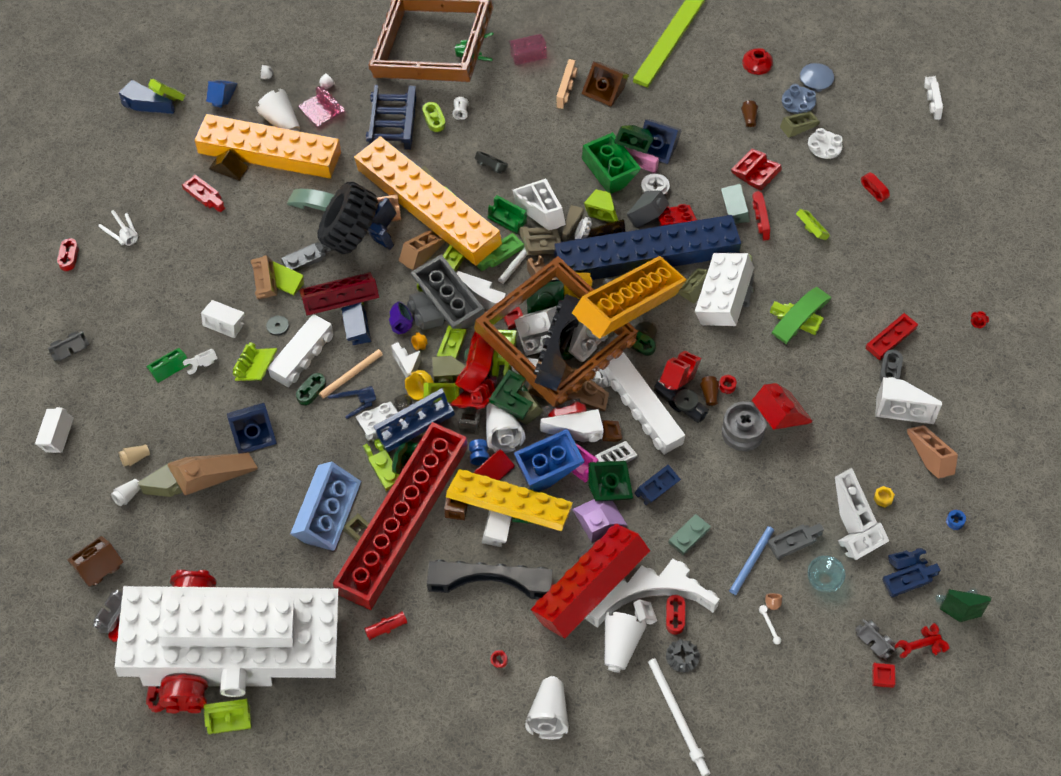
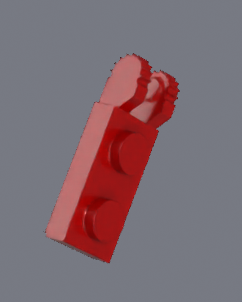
M757 191L752 196L755 219L759 220L757 230L758 234H762L763 240H769L770 225L764 196L761 192Z

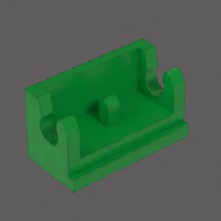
M496 195L494 205H489L487 219L517 234L520 231V227L527 223V211Z

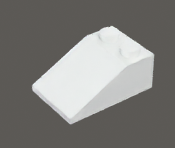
M883 377L876 397L875 417L934 424L942 402L904 380Z

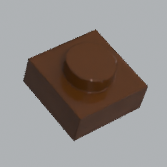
M602 420L604 429L603 441L619 442L623 439L618 421Z

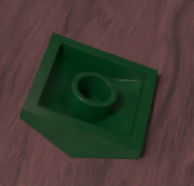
M627 461L589 463L588 486L595 501L633 499Z
M949 589L940 604V610L958 622L982 617L991 602V597Z

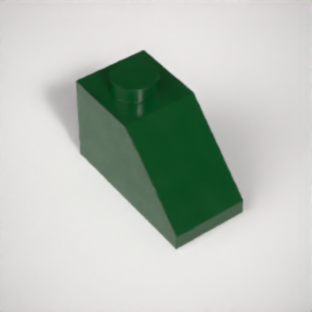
M635 125L620 127L614 143L646 154L653 137L647 129Z

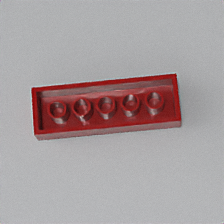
M615 523L600 540L594 543L593 547L585 555L580 557L579 561L571 569L566 571L564 576L530 610L544 627L565 639L650 552V549L638 533Z

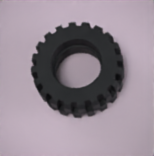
M353 181L342 185L330 200L321 218L322 220L317 231V238L320 243L340 254H348L355 250L368 232L367 230L375 217V211L378 207V199L375 193Z

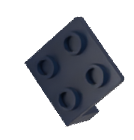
M385 197L383 201L378 203L375 217L367 231L374 241L391 250L394 243L391 240V235L387 233V226L396 216V211L390 200Z

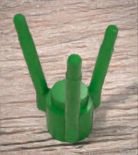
M487 33L484 35V38L492 36L494 33ZM461 40V44H456L455 54L457 58L463 57L468 40ZM478 56L477 60L493 61L492 58Z

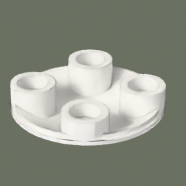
M819 128L809 137L808 147L813 154L820 158H835L842 151V137Z

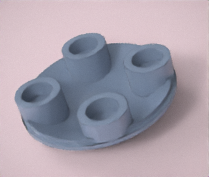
M813 63L806 65L801 70L800 81L807 87L812 88L813 91L820 92L833 83L834 74L829 67Z
M797 84L791 85L790 89L786 90L782 95L783 107L794 114L809 112L816 104V93Z

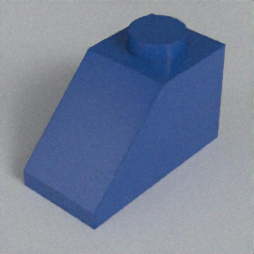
M225 80L209 81L206 102L212 103V106L222 107V105L228 104L237 83Z

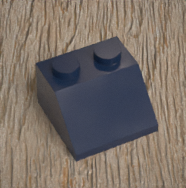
M647 119L644 122L643 128L649 130L653 137L647 154L659 158V162L668 164L677 147L682 129Z
M265 403L227 413L238 454L277 444Z

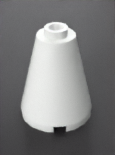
M278 89L280 92L276 93L274 90L270 91L259 100L258 103L260 105L259 107L256 106L257 112L274 127L294 131L300 130L299 123L285 90Z
M489 403L486 407L487 445L494 452H497L499 449L504 451V453L512 452L517 445L520 444L521 446L524 443V429L512 414Z
M610 612L606 613L604 664L608 666L609 671L620 673V670L626 669L646 628L647 622L642 619L640 623L636 621L637 617L629 614L614 612L613 616H611Z
M554 676L542 681L525 722L527 731L532 735L533 732L538 733L539 738L560 739L563 737V733H568L569 728L564 685L559 678Z

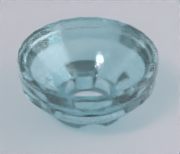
M831 556L815 558L810 563L807 571L810 584L821 592H833L839 589L846 576L844 566L840 561ZM825 573L830 576L831 581L829 583H822L819 580V575Z

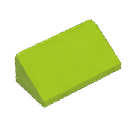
M273 262L276 288L295 295L304 285V276Z

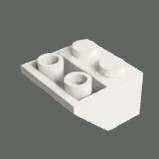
M556 306L529 313L514 320L526 356L546 350L543 348L546 337L550 338L547 333L551 324L555 325L551 322L555 312L558 313Z

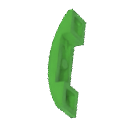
M818 287L813 288L786 313L771 334L787 344L798 333L799 328L818 309L821 310L831 300V296Z

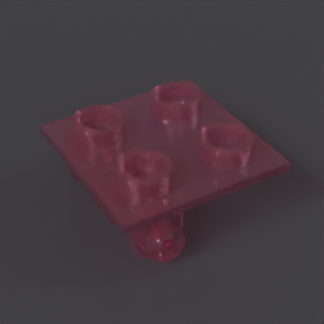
M321 86L316 88V96L298 105L316 127L345 112V109Z

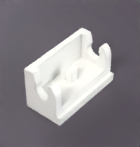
M212 300L201 312L202 326L235 338L244 325L241 321L245 317V313Z
M489 510L482 544L502 547V543H506L512 517Z
M877 523L863 532L851 533L838 540L840 546L847 548L848 552L845 553L847 557L857 560L889 542V539L882 524Z

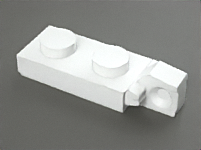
M935 76L925 77L924 88L927 89V99L931 100L930 113H933L934 119H941L943 105L938 82Z

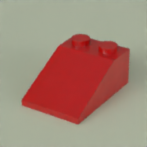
M778 383L763 385L752 399V402L773 430L810 424L813 421L794 395Z

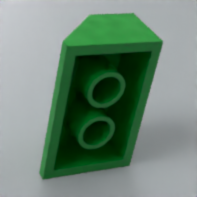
M613 132L584 144L582 150V160L610 194L624 189L641 170V167L626 148L614 143L616 135Z

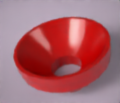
M756 48L744 54L742 65L747 72L761 75L772 69L773 58L766 50ZM759 53L762 54L763 57L756 58L754 55Z

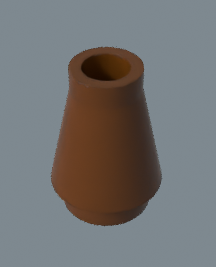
M752 100L745 101L742 104L741 111L746 127H755L758 105Z
M714 376L702 378L700 386L706 400V405H717L719 381Z

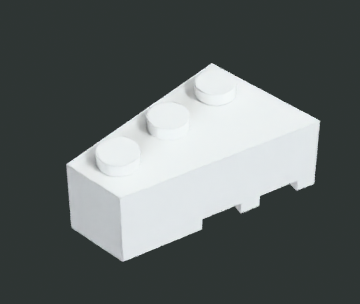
M546 179L512 190L516 205L526 210L528 216L547 230L557 229L566 225L563 209Z

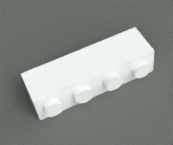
M313 314L269 365L270 377L288 388L292 383H295L300 373L309 367L314 356L320 354L324 344L331 341L333 337L332 324Z

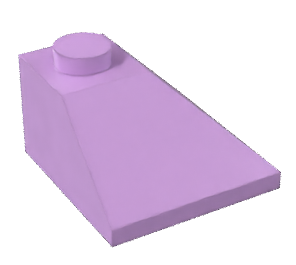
M593 499L573 509L591 542L603 537L607 530L615 523L623 527L627 526L613 501H595Z

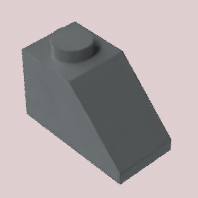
M661 190L645 191L629 210L627 216L633 226L638 228L659 217L668 207L669 203Z

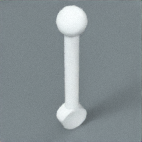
M761 605L759 612L764 615L774 637L773 642L780 644L781 638L777 636L769 619L767 607Z

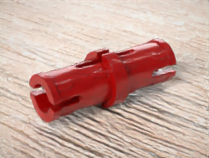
M403 611L387 619L385 617L381 618L380 622L365 627L364 630L370 641L379 635L389 634L391 630L407 624V619Z

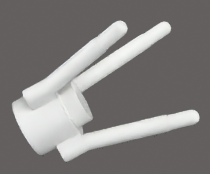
M114 210L111 211L122 228L119 231V236L103 225H98L99 228L119 241L121 245L130 246L137 241L139 236L128 213L125 214L130 228L124 225Z

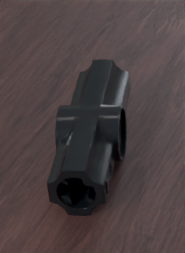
M660 379L657 381L654 391L665 398L671 408L677 412L682 411L697 423H701L705 419L709 409L700 402L691 411H683L676 406V394L680 390L687 388L681 387L677 390H671L659 382Z

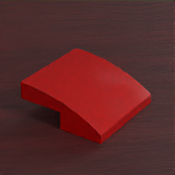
M751 149L731 169V172L747 184L761 191L782 170L781 164L768 160L765 153Z

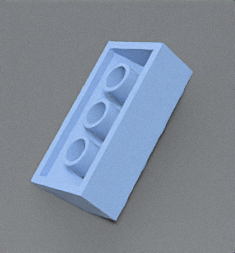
M332 461L318 465L290 534L303 543L334 551L361 481Z

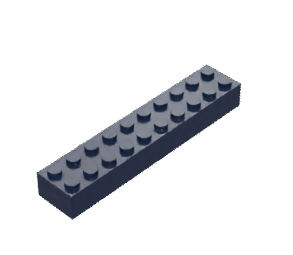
M727 215L555 243L554 256L555 258L559 256L576 273H590L592 280L624 275L658 256H661L672 267L711 261L714 253H740L741 241L733 216Z

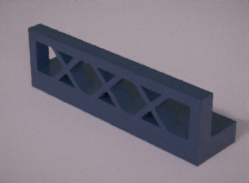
M441 388L373 427L379 441L388 453L404 442L427 431L432 422L440 424L454 416L455 413L447 402L445 393ZM441 397L440 401L433 403L434 400ZM423 407L422 411L416 413L418 409ZM406 417L404 421L399 422L400 419ZM389 426V428L386 431L381 433L380 430Z

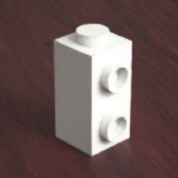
M64 408L47 409L35 445L48 453H62L74 417L68 414Z

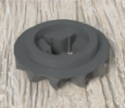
M680 639L679 641L672 642L667 648L666 660L674 670L689 672L698 665L700 653L697 645L692 644L690 640L684 641ZM681 648H683L685 654H689L686 656L685 663L682 657L678 656Z

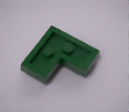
M510 369L489 398L491 404L521 420L525 418L533 406L532 401L518 394L526 378Z

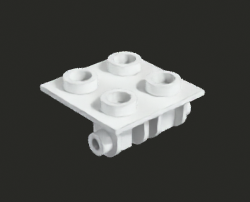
M390 401L369 411H364L355 417L365 431L367 441L372 440L373 442L375 439H378L373 426L398 412ZM389 426L380 430L381 433L384 432V430H387Z

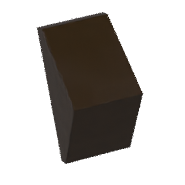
M230 150L218 155L209 167L211 171L238 181L242 179L249 169Z

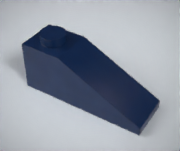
M131 80L119 92L121 103L126 108H131L135 111L169 114L175 112L171 100L153 92L134 80Z

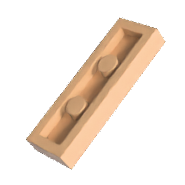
M568 60L557 94L556 108L563 109L564 104L569 101L570 93L568 92L573 89L574 80L572 79L576 78L578 68L575 67V60Z

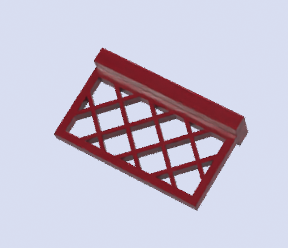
M371 272L299 289L306 316L379 298L375 278L373 279Z

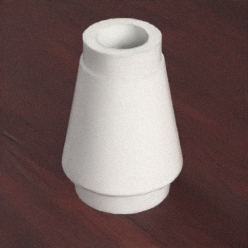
M133 479L115 488L114 492L111 493L114 502L119 506L127 505L140 490L137 483L139 481Z

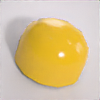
M425 370L414 371L405 379V389L413 400L420 401L423 399L424 383H434L431 375Z

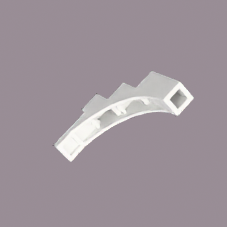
M672 559L659 576H657L653 569L641 565L628 583L623 579L585 619L598 628L605 620L607 612L611 614L629 602L650 596L680 595L683 598L698 602L711 612L716 610L720 599L713 591L701 587L695 579L688 578L690 569H688L686 564Z

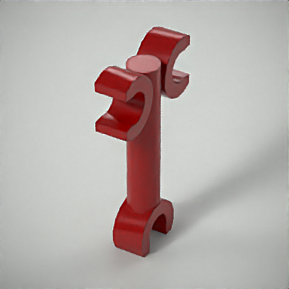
M935 623L929 627L930 630L927 626L921 629V633L925 638L909 643L905 640H899L894 646L895 648L901 647L904 650L900 654V658H906L911 651L932 645L931 650L934 655H938L941 649L945 653L950 648L948 643L942 640L941 635L938 634L939 628Z

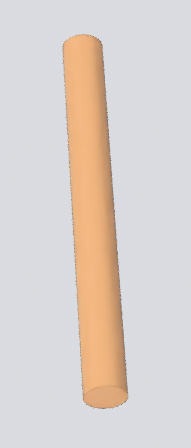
M379 349L319 392L321 398L327 397L383 355Z

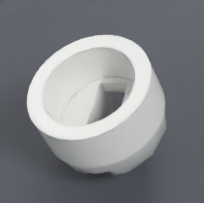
M262 65L261 79L271 78L273 75L272 68Z
M324 74L320 79V85L324 89H329L335 84L327 74Z

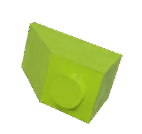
M596 189L584 202L588 216L611 223L619 221L610 193Z

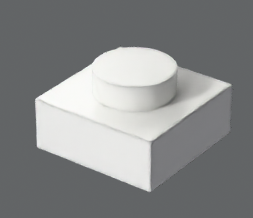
M639 599L633 603L635 615L639 622H642V619L647 624H653L657 621L651 602Z

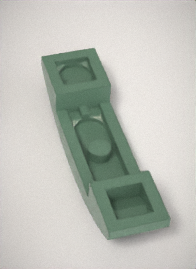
M295 189L287 205L301 209L307 206L326 211L325 209L334 195L314 189Z

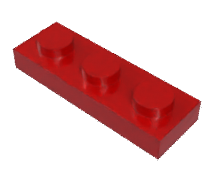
M903 313L866 344L865 349L880 360L888 350H892L916 330L918 323Z

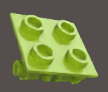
M249 342V344H246L243 353H241L240 358H238L236 365L232 369L233 375L236 377L235 381L262 380L278 349H256L254 343Z

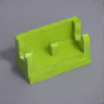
M247 699L204 705L205 727H207L208 734L251 728L250 705Z

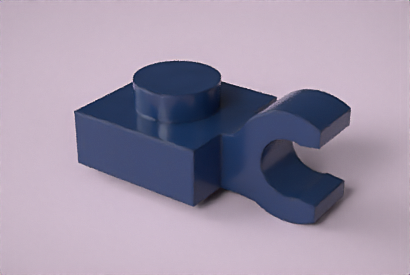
M918 548L912 552L903 551L888 555L889 563L899 570L906 569L916 563L926 565L928 561L925 558L919 559L920 555L926 553V550Z

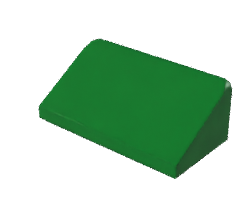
M177 348L147 365L146 368L156 382L159 383L190 364H183V361L188 358L180 348Z

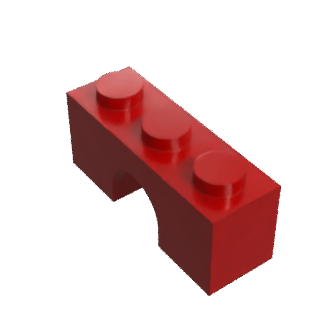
M687 351L681 352L677 359L673 357L667 361L659 382L663 383L668 389H679L694 379L702 358Z

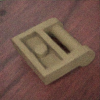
M520 227V236L523 239L527 255L554 254L555 243L561 242L557 229L547 230L545 227Z

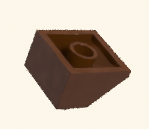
M593 62L581 94L612 107L624 90L630 74L601 62Z
M102 536L67 559L89 587L99 584L105 575L116 572L120 565L124 563L111 543Z

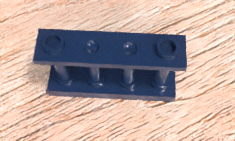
M378 85L374 86V92H371V102L373 103L369 132H366V142H369V145L381 136L386 141H401V143H404V150L412 149L417 99L416 86H409L408 93L379 94ZM379 101H405L407 103V106H404V108L378 107ZM377 114H402L406 116L402 121L377 120ZM376 127L402 128L404 133L375 134Z

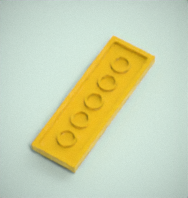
M461 469L456 473L446 494V497L558 531L563 530L573 502L563 498H556L545 493H539L525 487H519L505 481L495 480L488 476L478 475Z

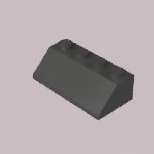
M442 254L411 272L412 277L453 329L469 328L475 324L476 319L484 314L483 306Z

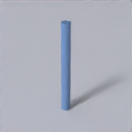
M768 526L730 588V593L734 595L738 593L774 532L772 527Z

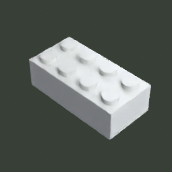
M748 253L713 254L695 309L701 325H737L754 270Z

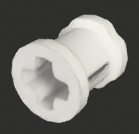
M456 97L453 101L455 106L452 113L453 117L464 120L468 117L466 109L469 101L464 97Z

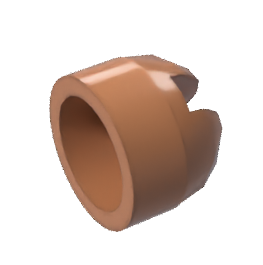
M775 593L766 594V606L771 610H777L782 604V595Z

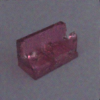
M542 34L509 41L511 57H513L515 66L547 58L546 42Z

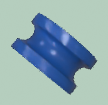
M952 510L946 518L947 526L953 530L961 529L966 521L965 514L960 510ZM954 517H958V518H959V519H958V521H959L958 523L953 522V521H954V519H953Z

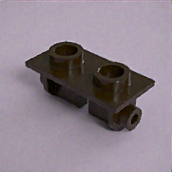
M624 219L595 228L591 227L588 236L597 237L626 232Z

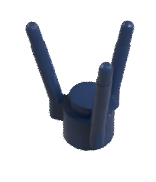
M372 386L360 390L328 395V398L358 395L360 403L364 402V404L345 416L346 419H349L365 408L372 406V401L376 400Z

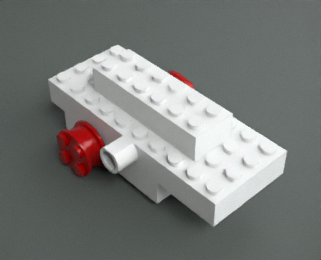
M177 570L170 579V584L173 587L123 586L115 659L117 676L140 677L143 686H161L163 688V695L159 698V704L166 708L168 713H178L179 711L200 713L204 705L207 704L204 693L208 686H220V693L224 696L239 697L245 694L246 686H272L273 677L336 678L338 589L215 587L216 579L207 570Z

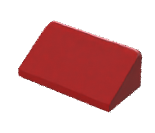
M499 449L473 473L500 481L515 465L504 451Z

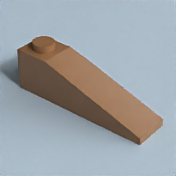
M249 453L185 457L168 463L171 473L185 496L255 471L258 468Z

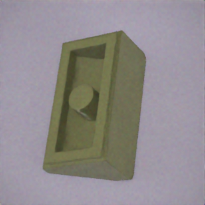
M697 268L686 280L678 294L695 304L700 297L708 270Z

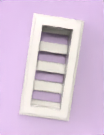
M624 441L594 456L598 459V462H606V459L614 461L610 457L613 455L616 461H627L628 463L636 458L637 454ZM625 448L629 455H626L622 449ZM619 452L623 458H620L616 453Z

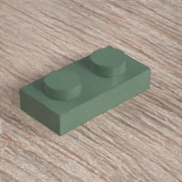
M695 514L669 539L668 543L684 556L710 530L711 526Z

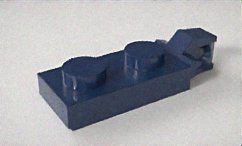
M919 563L884 576L882 581L892 598L929 584L933 581L932 577L939 575L941 570L937 563L928 567L925 564L921 565Z

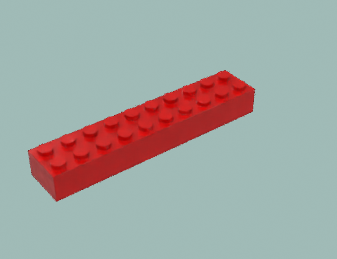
M434 422L430 424L334 580L333 587L338 589L339 596L370 611L372 610L467 451V437Z

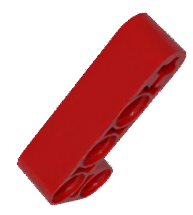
M476 331L471 339L466 366L455 382L456 386L470 394L476 390L488 375L494 348Z

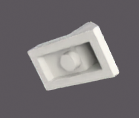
M398 342L391 345L392 354L404 376L407 378L412 372L417 371L421 362L420 351L408 355L406 349L401 348Z

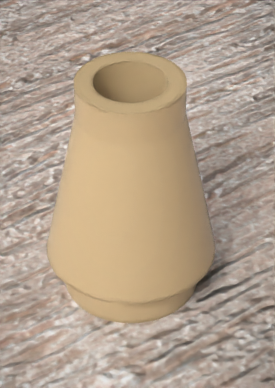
M146 444L123 448V451L119 452V457L124 467L127 465L130 467L150 455Z

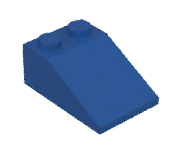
M568 429L514 452L516 462L529 489L536 492L551 487L584 463V459Z

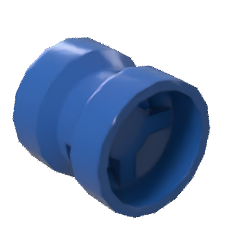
M476 439L469 443V450L472 453L470 455L472 465H482L490 458L489 453H487L489 447L486 440Z

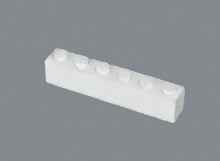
M624 352L619 358H613L609 361L610 364L604 370L600 369L604 377H609L608 380L612 389L619 393L625 406L628 405L634 419L639 420L645 434L650 435L656 449L665 455L684 443L685 434Z

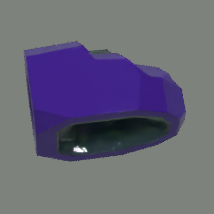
M400 301L392 306L389 318L391 329L397 334L406 333L412 328L413 318L409 309Z

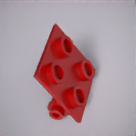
M686 204L667 207L658 217L660 226L697 220L690 205Z
M486 379L471 394L467 391L462 392L450 403V406H457L458 408H485L490 403L489 398L495 391L494 381Z

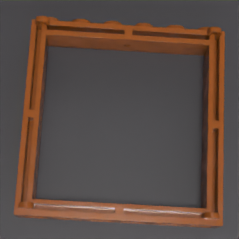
M392 0L390 10L387 12L386 21L382 25L381 35L378 36L377 46L373 50L372 60L369 61V70H371L373 77L470 82L493 11L492 0ZM404 12L477 13L461 63L388 60Z
M559 256L476 319L474 330L521 376L526 378V381L553 407L563 404L569 398L568 395L572 392H578L583 383L591 381L596 376L597 371L600 369L604 370L610 364L609 361L613 358H619L626 347H632L637 341L636 336L638 333L630 323L616 329L614 332L618 337L559 384L557 391L534 383L537 375L533 373L536 367L493 325L554 277H557L579 299L594 290Z

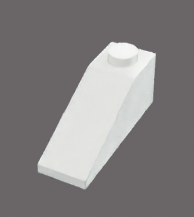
M598 409L543 418L540 422L541 432L554 435L568 429L573 440L581 442H596L602 439L604 431Z
M850 468L837 475L835 482L839 512L848 534L863 532L877 524L853 469Z

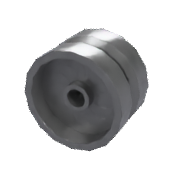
M744 401L734 403L727 409L724 415L722 425L723 440L730 448L737 451L746 452L754 450L761 444L764 438L767 421L754 403Z

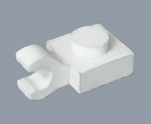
M209 349L192 359L184 360L183 364H192V368L187 370V373L193 374L198 366H209L218 358L215 351Z

